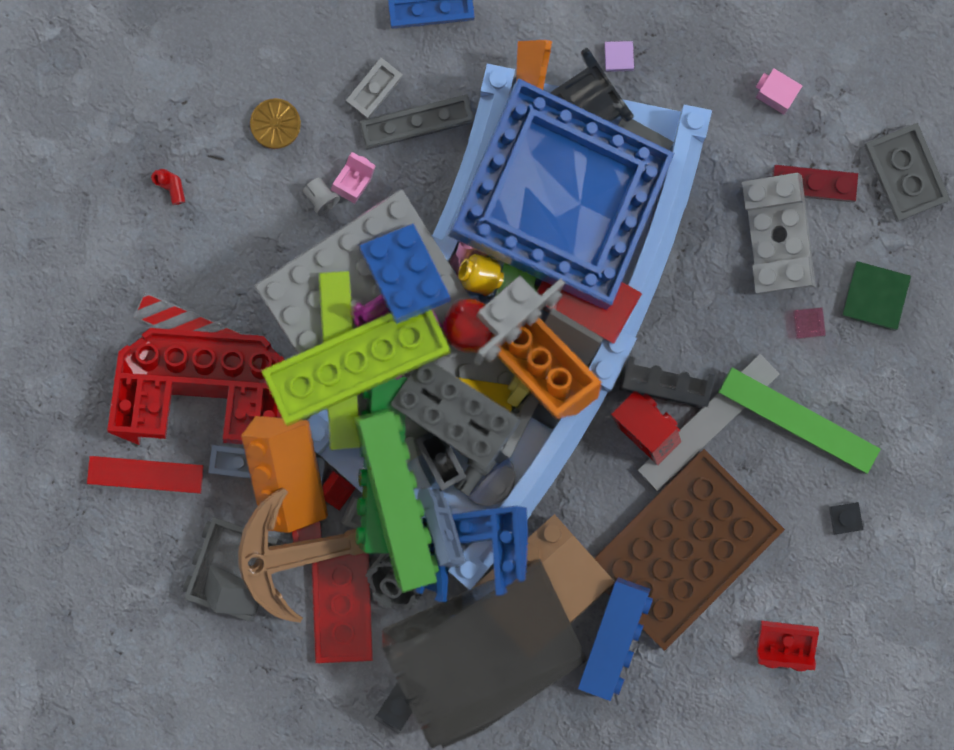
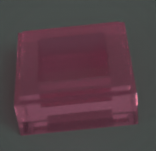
M823 307L793 311L796 339L826 336Z

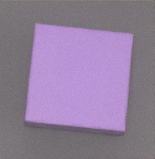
M633 41L605 42V72L633 71Z

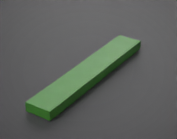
M733 367L730 368L717 392L865 474L869 473L881 450L877 446Z

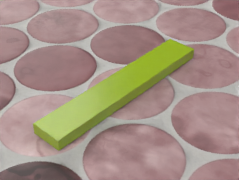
M349 271L318 273L323 343L353 330ZM356 395L327 408L329 447L331 450L360 448V440L354 418L358 417Z

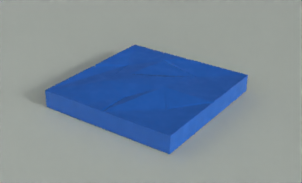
M518 79L513 86L448 236L549 284L554 285L562 279L565 282L562 290L607 310L614 302L675 153Z

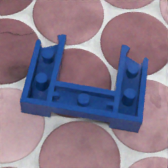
M510 506L452 514L460 544L492 540L497 596L506 594V587L518 579L519 582L525 580L528 548L527 508ZM421 518L423 528L427 527V518ZM430 533L432 544L428 545L430 556H435V545ZM436 558L439 572L435 573L437 582L418 587L416 592L423 594L425 589H429L437 593L436 601L447 602L449 567L441 566Z

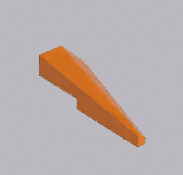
M518 41L516 82L518 79H521L543 90L552 41Z

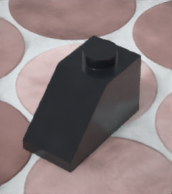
M430 431L414 439L419 464L433 490L443 491L466 478L460 463L448 443Z

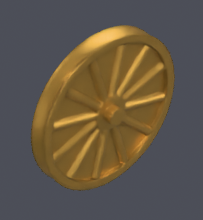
M272 98L261 102L254 109L250 118V128L254 138L261 145L270 149H281L295 141L300 132L301 120L298 111L291 103L283 99Z

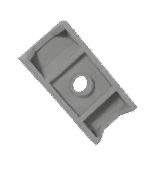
M792 173L743 181L745 209L748 211L754 265L752 267L756 293L763 295L779 290L816 287L802 175ZM778 227H784L787 230L786 239L780 243L775 242L773 239L774 230Z

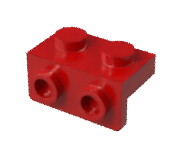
M761 621L756 649L758 664L764 665L767 668H792L800 672L815 670V654L819 636L818 627Z

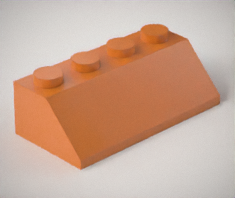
M540 318L531 326L527 323L520 328L521 334L512 343L509 344L506 341L499 347L501 351L497 357L556 419L577 415L599 398L602 382Z
M255 416L242 434V441L257 507L272 493L281 488L288 492L279 508L274 529H268V531L290 533L326 519L328 513L309 421L300 420L287 426L283 418Z

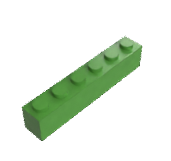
M388 408L355 417L354 421L397 586L405 592L437 582L435 573L439 572L435 556H430L428 545L432 544L428 528H423L421 517L424 516L420 499L416 500L413 489L417 488L416 478L413 471H408L406 460L410 459L406 443H401L399 432L403 431L400 417L398 414L394 415V412Z

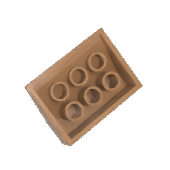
M554 514L528 537L526 575L523 582H519L518 579L506 587V594L497 596L493 569L469 592L523 653L531 659L615 584V581Z

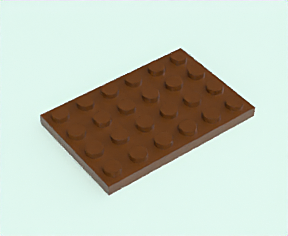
M703 449L594 559L615 582L619 577L650 589L648 597L653 598L648 615L642 613L639 624L644 625L643 630L665 651L785 529ZM615 584L606 591L609 596H611Z

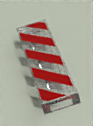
M146 292L143 293L133 316L134 319L161 329L244 334Z

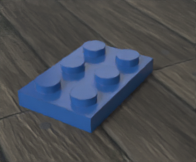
M414 223L360 245L362 256L396 324L451 301V296Z

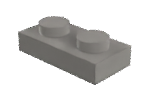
M380 58L347 98L346 103L366 119H369L400 82L403 74Z

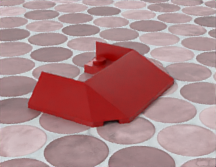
M149 328L132 345H127L118 351L107 432L138 445H140L141 437L166 439L172 395L227 399L223 443L243 445L242 434L255 416L283 418L262 371L285 361V359L271 347V344L264 336Z

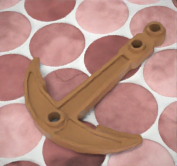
M281 488L267 497L254 510L243 529L238 551L241 577L251 596L263 608L278 618L300 623L303 617L292 610L283 599L281 593L274 588L271 575L275 572L346 554L357 555L365 552L360 548V545L356 544V529L348 530L340 535L268 547V529H274L279 508L288 493L284 488ZM251 558H256V563L249 566L248 561Z

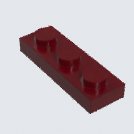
M784 165L773 166L772 177L792 173L802 175L805 198L853 203L856 201L859 173Z

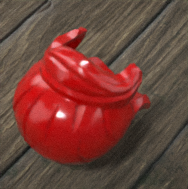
M463 299L451 305L444 316L442 325L443 335L451 346L461 352L478 353L491 341L493 333L476 317L486 304L475 299Z

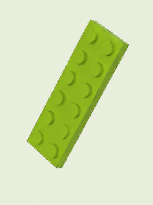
M432 310L397 324L390 313L269 367L262 372L285 424L289 426L451 352Z

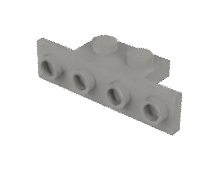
M519 276L482 308L476 317L496 337L478 352L474 362L480 365L484 360L488 363L500 353L501 349L499 347L504 342L512 343L521 334L520 328L526 323L531 326L542 315L540 310L546 305L551 308L562 297L560 291L565 282L560 279L540 296Z

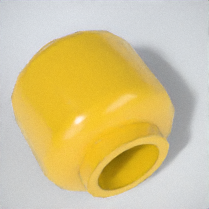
M474 254L468 259L463 260L459 268L458 278L464 289L488 296L495 289L501 287L504 274L501 272V267L497 260Z

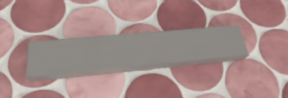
M761 354L741 371L765 386H768L780 375ZM718 393L709 402L708 407L704 406L680 429L679 436L682 442L658 466L649 459L637 471L658 491L745 407Z

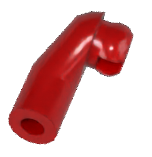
M166 169L155 170L152 173V182L169 191L172 205H180L186 202L182 181L179 176Z

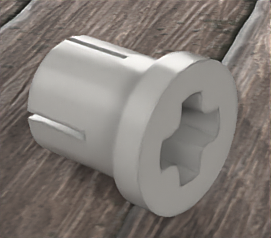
M321 178L312 180L303 189V193L315 206L314 211L317 215L327 213L340 200L337 193H332Z

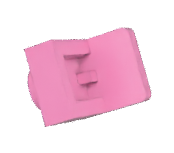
M351 152L346 165L333 182L331 191L355 204L371 181L375 165L367 158Z

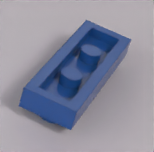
M388 0L391 29L475 20L473 0Z

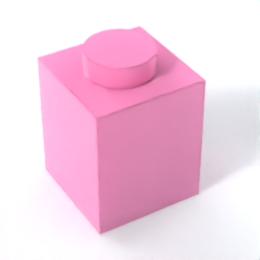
M774 68L770 75L764 73L759 80L756 88L760 91L756 98L785 115L802 85Z

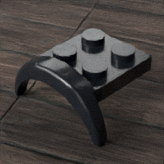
M588 48L581 51L582 59L587 68L550 92V94L609 122H612L619 116L625 122L634 118L633 113L620 97Z

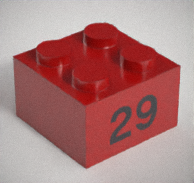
M634 391L611 415L617 428L658 466L682 442L679 436L680 429L677 427L678 423L670 414L665 412L662 415L656 407L657 403L647 393L641 395L638 391Z

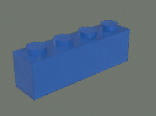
M619 577L617 578L579 684V690L611 701L613 694H620L625 680L620 677L623 667L629 668L634 654V652L629 650L632 640L638 642L644 626L639 624L642 613L648 615L653 598L648 597L649 588Z

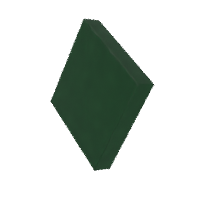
M856 261L841 316L894 331L898 330L911 276Z

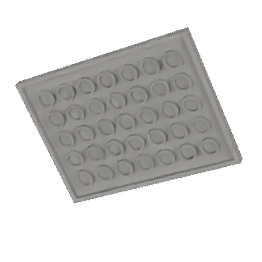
M402 189L254 285L298 355L323 344L318 273L349 271L351 307L358 302L364 306L380 296L381 292L362 256L360 245L413 223L451 296L450 302L433 309L441 325H443L444 316L451 305L459 300L471 299ZM352 318L353 330H354V329H357V327H356V325H355V323H354V321H353V318ZM448 342L451 353L432 361L458 378L509 385L514 377L513 372L497 356L489 363L484 360L480 365H477L474 360L478 353L461 352ZM413 370L403 375L409 378ZM362 393L357 395L358 416H361L362 410H366V399H363ZM407 416L405 443L410 455V459L406 460V463H409L417 457L414 439L428 431L410 420Z

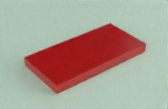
M369 553L346 554L312 563L315 663L373 661L370 583H368L365 576L369 570Z

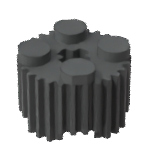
M382 553L365 575L368 583H370L369 587L373 589V600L377 601L378 605H383L384 609L396 606L397 609L401 607L402 609L407 608L410 610L423 595L417 593L416 588L403 592L397 586L389 553Z

